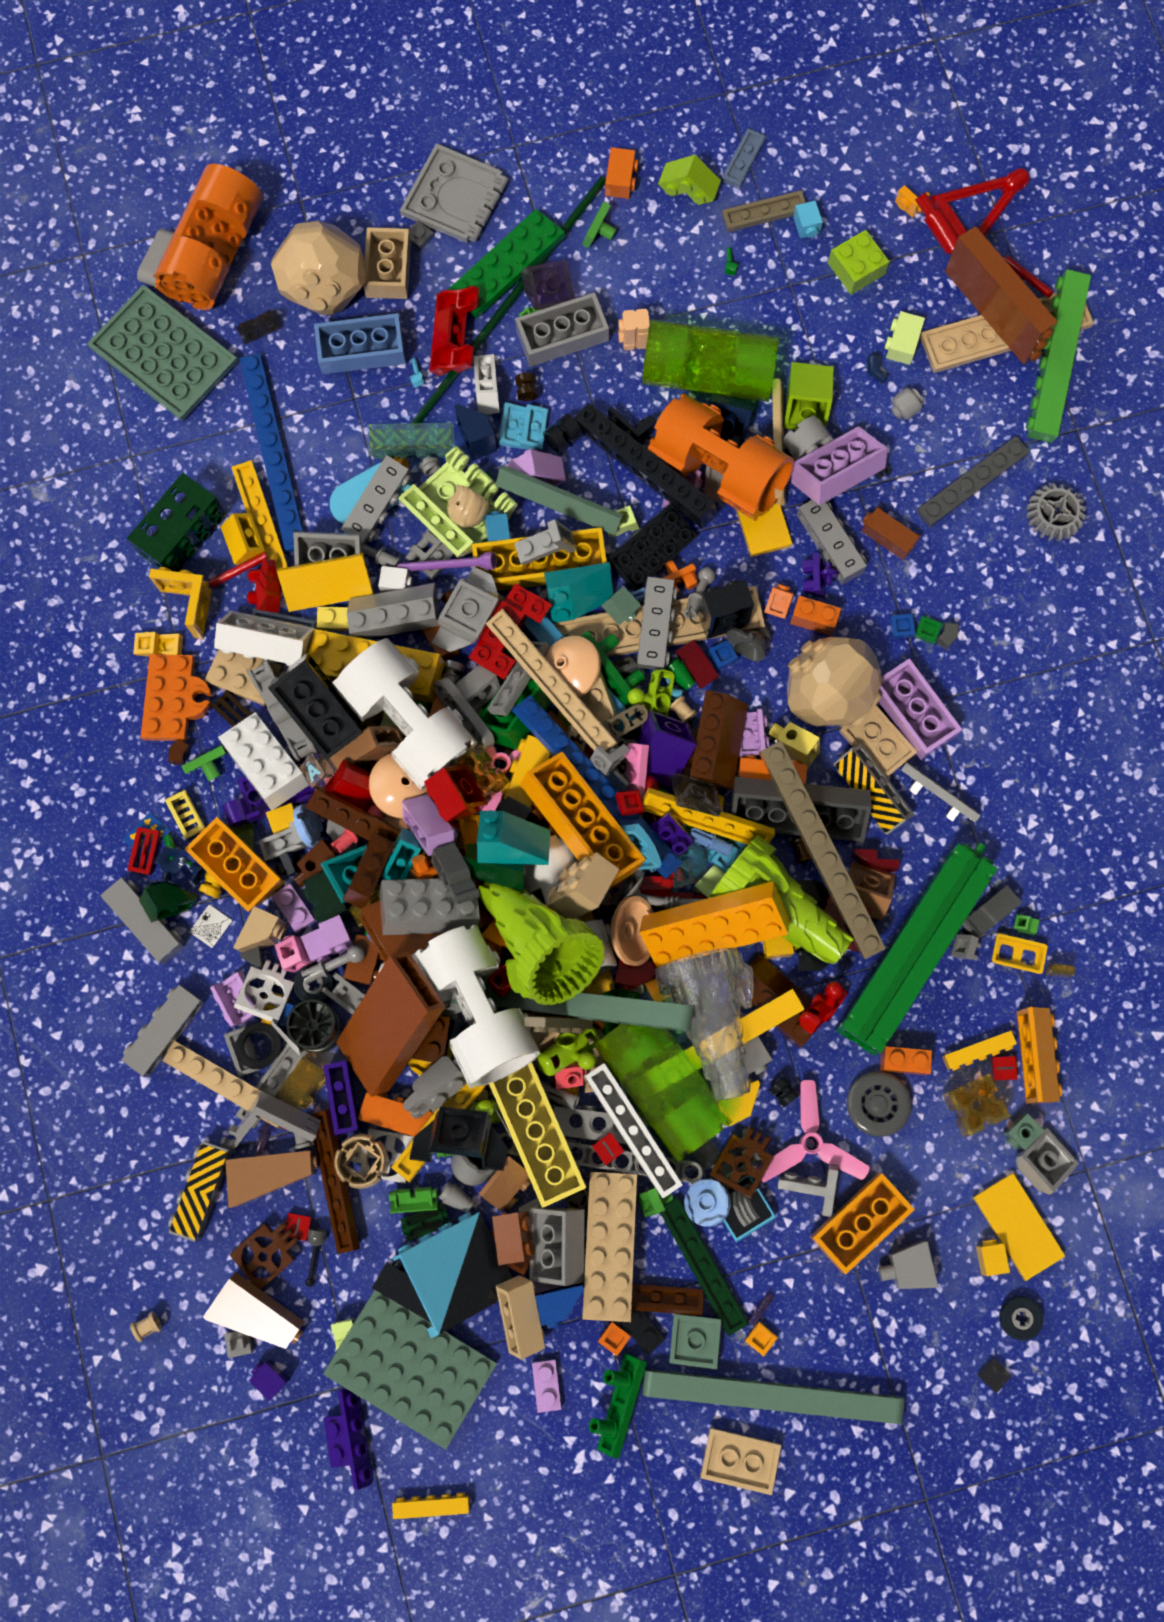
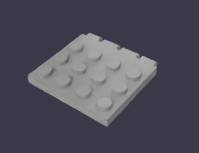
M436 143L400 209V215L414 221L418 220L425 226L465 243H468L469 240L476 242L482 227L485 226L491 214V210L494 209L500 197L499 193L503 192L508 178L503 176V171Z

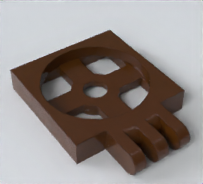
M751 1126L743 1139L732 1134L710 1173V1177L750 1199L753 1198L774 1160V1156L765 1152L771 1137L767 1135L762 1143L759 1142L763 1133L758 1131L755 1138H752L755 1128ZM735 1148H746L742 1156L735 1157L729 1154ZM755 1153L761 1158L763 1165L761 1170L751 1166L750 1161ZM723 1162L733 1167L734 1171L729 1179L725 1178L722 1173ZM739 1162L746 1163L747 1167L745 1170L741 1171L737 1168ZM746 1174L756 1179L750 1186L741 1187L738 1185L741 1177Z
M286 1222L282 1223L275 1230L268 1223L263 1224L229 1254L250 1282L260 1290L296 1260L289 1250L300 1239L296 1236L289 1242L288 1238L294 1232L290 1229L285 1234L282 1233L288 1226ZM267 1237L273 1240V1242L267 1247H262L256 1238ZM247 1246L254 1253V1259L248 1264L243 1260V1252ZM280 1249L281 1263L278 1267L273 1261V1254ZM261 1252H265L267 1254L266 1261H261L259 1259V1254ZM259 1266H264L271 1275L267 1278H259L254 1274V1271Z

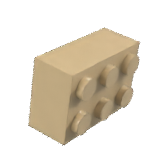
M367 228L365 247L367 280L363 284L366 298L408 299L411 254L409 229Z
M598 853L590 857H584L581 862H575L570 868L562 870L558 876V885L553 887L547 896L549 900L546 906L553 911L555 910L558 915H562L565 919H575L598 908L619 868Z

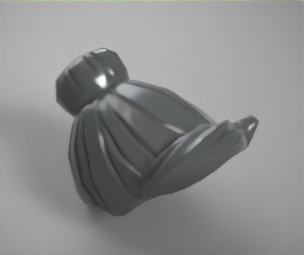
M733 627L727 631L726 638L733 646L736 654L740 653L751 661H761L766 658L767 643L771 640V634L764 627L757 628L755 631H743Z

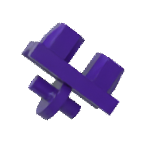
M813 553V558L802 561L803 573H813V579L803 580V591L805 594H816L818 598L825 597L824 579L825 585H832V579L838 577V571L831 569V563H825L824 569V560L820 558V553Z
M667 812L661 819L651 823V828L677 856L685 852L694 843V838L670 812Z

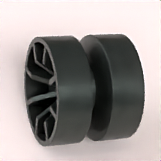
M310 999L298 1003L291 1010L287 1018V1032L291 1040L298 1046L313 1053H325L332 1050L337 1045L336 1041L343 1031V1022L340 1015L333 1008L319 1000Z

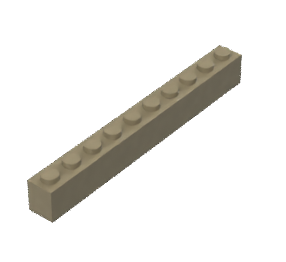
M782 741L759 751L758 753L850 936L854 938L853 942L861 957L867 959L885 950L886 948Z

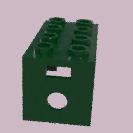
M182 472L131 532L127 540L138 555L157 569L164 567L174 572H180L184 562L196 553L197 547L201 542L208 539L210 531L223 521L226 513L215 495ZM178 493H185L186 496L180 503L175 502V496ZM195 509L196 515L192 519L187 518L186 516L191 510ZM163 510H172L171 514L165 520L161 518V512ZM153 525L157 526L158 529L154 534L148 536L147 529Z

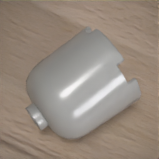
M452 1155V1172L463 1184L470 1186L481 1185L489 1180L497 1171L483 1169L482 1158Z

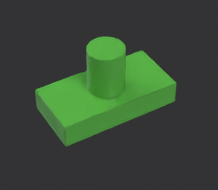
M604 201L582 242V245L587 248L590 247L597 233L611 240L616 231L614 227L603 222L611 206Z
M221 745L181 767L185 774L202 768L208 781H211L221 776L213 761L228 753L224 746Z
M656 1188L636 1195V1199L644 1217H649L665 1211L663 1204L672 1201L673 1196L671 1193L662 1199Z

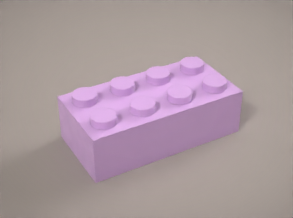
M858 426L795 461L791 483L820 506L885 469L887 447Z
M910 658L881 677L882 685L879 692L882 696L879 704L901 734L917 750L916 754L920 760L957 737L962 731V728Z

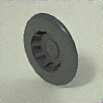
M873 1071L860 1076L852 1084L847 1095V1110L852 1122L862 1132L871 1136L885 1137L898 1132L907 1123L911 1113V1097L908 1089L899 1078L887 1072ZM874 1086H880L879 1090H874ZM884 1088L888 1089L889 1093L884 1092ZM870 1089V1093L866 1094L865 1091ZM891 1095L894 1096L895 1101H892L890 1097ZM892 1105H896L895 1111H892ZM888 1114L892 1115L890 1119L886 1118ZM877 1118H882L883 1122H878Z

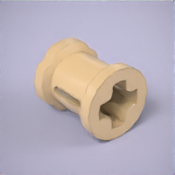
M684 696L677 698L669 708L670 711H674L681 721L685 723L689 722L697 714V711L692 710L686 703Z
M153 1311L139 1322L134 1321L130 1324L131 1331L139 1343L144 1341V1337L153 1332L162 1331L161 1322Z

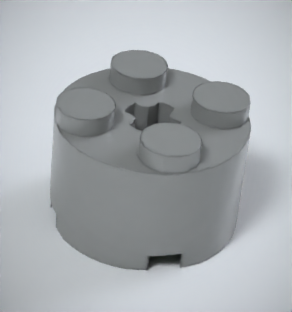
M811 416L797 424L799 428L794 433L790 430L782 441L786 449L797 461L833 441L834 438L818 417Z

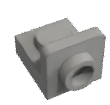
M623 744L617 749L613 747L607 753L599 746L595 749L590 761L604 775H607L624 761L630 749Z

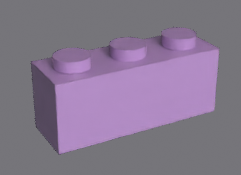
M428 794L402 801L403 820L428 856L432 855L433 849L454 843V839L457 838L454 826H450L439 815L436 803L431 800Z

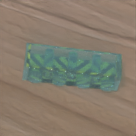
M454 423L367 424L368 456H373L375 459H383L386 455L399 458L415 455L418 458H426L429 455H437L438 457L446 458L445 455L455 447Z

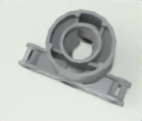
M265 660L261 666L253 670L248 669L247 673L264 700L271 717L279 727L297 763L301 762L302 758L311 753H318L313 743L268 689L271 681L275 678L268 662Z

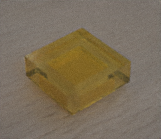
M1052 964L1046 967V975L1071 977L1075 975V967Z

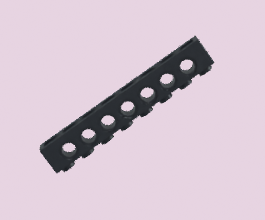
M587 403L574 417L586 437L666 501L672 503L676 509L701 529L717 514L715 502L591 404Z

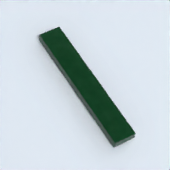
M676 1197L664 1204L665 1211L660 1212L717 1317L722 1319V1326L727 1335L730 1336L749 1325L679 1198Z

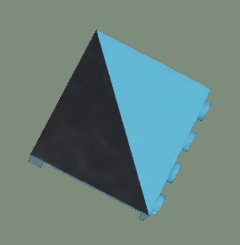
M470 1212L458 1218V1224L453 1226L449 1222L438 1228L439 1234L432 1236L430 1232L418 1239L420 1244L412 1247V1244L409 1243L398 1249L399 1255L393 1257L394 1261L399 1258L401 1259L432 1326L427 1331L431 1338L440 1335L498 1302L496 1285L512 1279L507 1265H498L496 1243L480 1212L473 1216Z

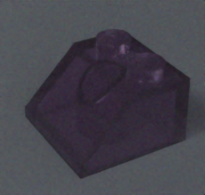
M567 260L529 266L521 271L524 290L534 310L545 309L575 299Z

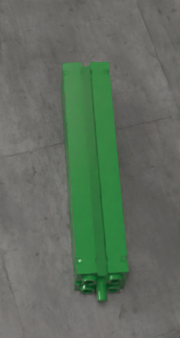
M958 843L948 852L847 1010L842 1021L835 1029L836 1032L848 1040H852L871 1055L875 1056L882 1053L887 1042L891 1039L987 887L990 879L998 868L993 866L994 863L990 859L981 857L986 849L984 844L978 843L973 850L966 844L961 845Z

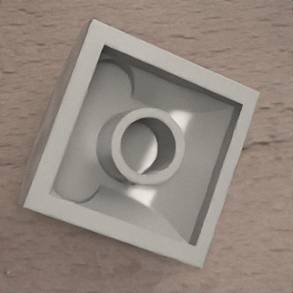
M1045 1128V1131L1026 1150L1017 1154L1016 1165L1038 1191L1050 1195L1058 1189L1079 1163L1048 1128Z

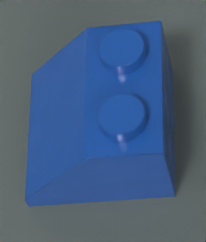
M583 1283L536 1293L542 1326L547 1325L549 1329L562 1325V1321L566 1320L584 1291Z

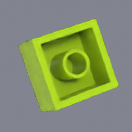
M864 230L833 248L830 252L828 264L850 295L884 276L889 260L867 230Z

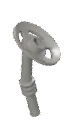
M638 870L619 887L611 900V904L613 906L619 905L622 901L620 900L622 896L623 899L630 896H639L644 898L650 905L669 909L704 899H679V896H676L675 899L671 896L669 899L668 896L660 898L642 894L639 887L644 878V871Z

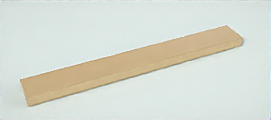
M503 609L486 623L594 751L597 747L601 746L608 752L618 744Z

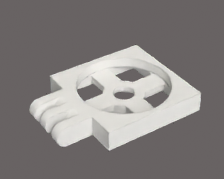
M266 960L262 970L250 967L234 1008L270 1022L272 1020L278 1024L294 982L284 979L287 971L281 969V973L277 972L278 963L274 964L273 969H269L271 961ZM256 978L265 981L263 987L260 988L250 986L249 983ZM274 984L282 987L284 992L283 998L274 995L271 991ZM265 992L268 994V998L262 999L259 994ZM245 994L254 997L256 1001L254 1007L247 1001ZM268 1004L278 1006L273 1010H263L264 1006Z
M369 1128L368 1135L373 1136L374 1140L381 1136H387L385 1148L392 1153L386 1173L381 1174V1179L406 1184L407 1180L398 1173L389 1176L390 1166L401 1155V1153H397L394 1149L396 1138L400 1139L407 1148L414 1137ZM360 1146L356 1152L357 1157L354 1156L351 1161L362 1163L360 1173L366 1176L371 1169L368 1164L369 1157L376 1159L378 1157Z

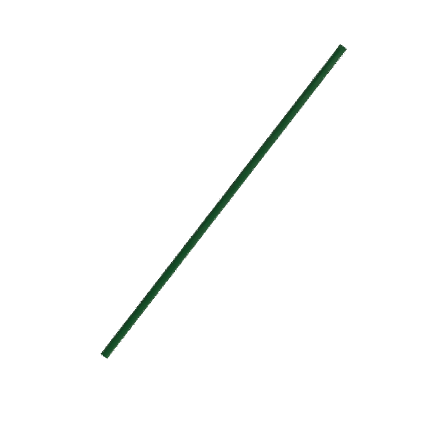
M603 176L599 177L562 225L561 229L565 231V235L605 185L606 179ZM558 244L522 277L471 344L474 347L473 355ZM451 370L405 431H416L459 375L458 372ZM405 436L401 439V441L398 443V445L394 448V450L391 452V454L389 455V457H391V458H394V457H395V456H391V455H392L393 452L396 450V448L399 446V444L402 442V440L405 438Z

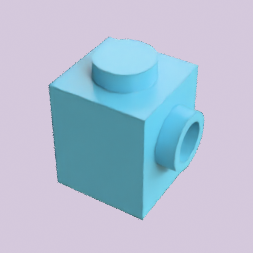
M816 201L795 205L793 219L799 237L812 238L820 234L823 222Z

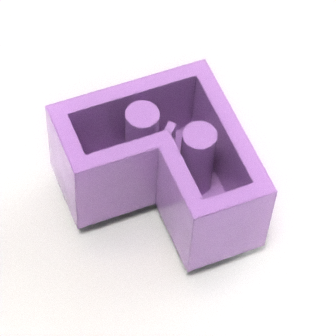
M536 449L526 450L523 455L511 459L505 465L555 487L566 481L562 457L552 455L551 453L539 452Z
M340 915L319 923V929L300 936L309 959L313 964H319L320 960L326 963L331 961L330 957L339 954L341 956L346 954L348 948L353 944V937L348 925Z

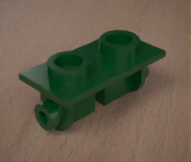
M443 1203L438 1205L437 1210L421 1211L400 1219L403 1234L406 1235L408 1242L430 1232L438 1231V1228L451 1222L447 1208Z

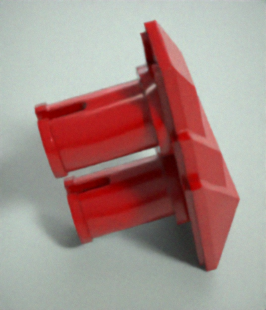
M263 558L261 569H251L248 572L249 581L256 583V591H250L247 594V600L251 605H256L257 610L279 613L281 584L279 583L275 560Z

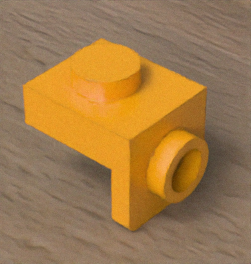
M905 185L900 188L895 200L898 207L907 212L912 218L917 213H923L915 201L918 197ZM926 192L927 196L930 198L931 194L929 192Z

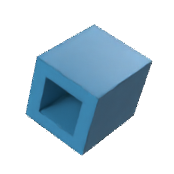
M493 511L485 515L484 526L487 542L510 539L507 513L501 514L500 511Z

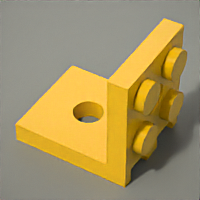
M164 567L150 569L149 578L160 592L190 595L185 626L194 638L203 639L212 595V589L208 588V582L203 581L204 576L193 574L187 570L174 572Z

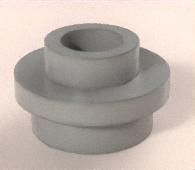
M431 456L424 458L419 465L420 472L424 473L425 476L434 474L440 468L438 459Z

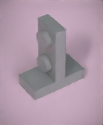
M556 519L547 522L549 529L515 543L520 563L526 565L562 549L568 553L576 551L577 548L572 531Z
M294 821L289 823L290 828L259 840L265 862L280 858L279 855L285 852H296L307 847L298 835Z
M829 1163L826 1181H822V1178L817 1176L802 1178L797 1173L785 1172V1174L779 1175L778 1189L823 1196L822 1215L832 1217L838 1165Z

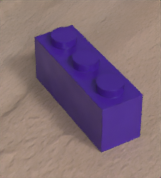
M341 1061L323 1065L334 1134L344 1135L362 1131L360 1120H358L359 1113L349 1062Z

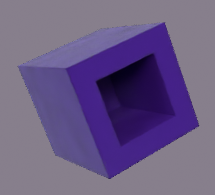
M268 1360L264 1364L260 1361L251 1371L253 1376L249 1382L270 1401L290 1379L271 1360Z

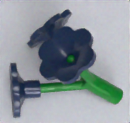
M172 835L164 836L166 847L162 849V853L158 854L156 858L157 863L160 864V869L163 871L162 879L151 880V884L157 885L166 882L180 888L177 882L171 880L172 873H178L181 870V866L185 864L189 865V869L194 872L191 877L194 885L203 881L206 870L201 865L191 862L182 855V849L175 846Z

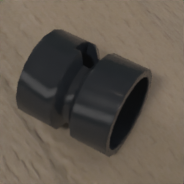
M565 414L557 420V425H551L543 432V436L548 445L556 453L561 454L569 448L570 442L575 443L583 436V431L571 415Z

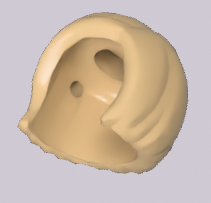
M457 484L454 495L448 501L447 513L451 521L456 525L465 528L474 527L484 520L489 508V501L474 490Z

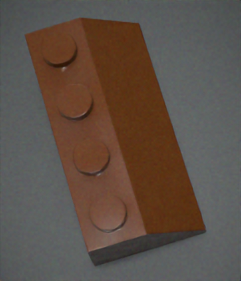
M705 691L696 738L697 745L694 749L689 781L733 790L748 704L729 694Z
M760 954L730 987L735 994L754 1010L792 989L796 992L805 1010L812 1001ZM805 1010L774 1027L798 1049L802 1048L812 1036L799 1023L800 1015Z

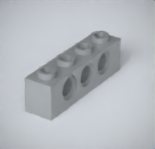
M559 1104V1107L554 1106V1113L565 1137L599 1141L611 1132L619 1144H627L621 1134L616 1131L615 1125L606 1111L597 1112L596 1107L585 1105L582 1106V1110H572L562 1104ZM636 1112L646 1127L647 1118L642 1117V1113ZM577 1114L582 1117L583 1123L579 1128H573L569 1124V1119L572 1115ZM597 1117L603 1118L606 1122V1127L602 1131H597L592 1126L593 1120Z

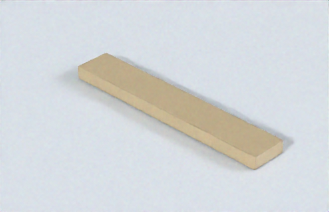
M780 378L772 379L773 440L775 447L785 453V445L782 441L784 438L783 386ZM786 488L783 491L775 489V498H778L777 505L785 506Z

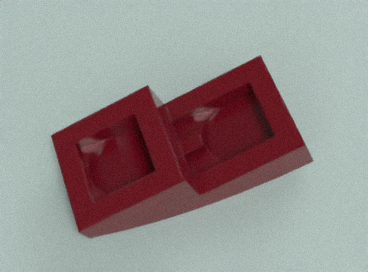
M695 640L675 650L680 661H684L699 689L719 678Z
M854 849L851 852V858L863 865L886 872H897L900 869V860L877 859V850Z

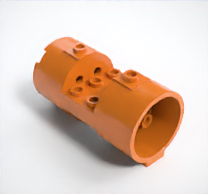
M208 164L204 168L153 275L156 278V289L170 300L174 299L180 303L182 301L193 303L192 307L195 309H212L230 271L229 267L243 238L247 235L263 200L262 192L253 181L242 173L224 165Z
M681 394L679 400L674 398L657 420L654 427L657 430L655 439H650V445L647 449L684 478H686L688 473L697 470L702 464L723 475L720 489L717 492L720 500L756 521L759 516L768 512L777 502L778 498H775V489L783 491L786 488L794 469V458L777 449L774 445L775 442L767 436L763 438L759 435L752 436L740 448L732 440L728 439L726 442L720 438L724 419L718 407L713 404L710 406L705 403L701 404L686 394Z

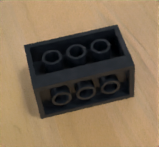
M309 653L305 654L271 681L268 687L270 692L326 761L363 733L365 723L356 716L333 689L331 680Z

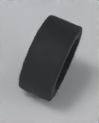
M255 1023L247 1026L239 1034L235 1043V1053L238 1060L244 1066L251 1069L268 1067L278 1057L281 1050V1039L278 1033L271 1026L264 1023ZM261 1033L270 1039L271 1052L266 1058L253 1059L246 1053L245 1041L250 1035Z

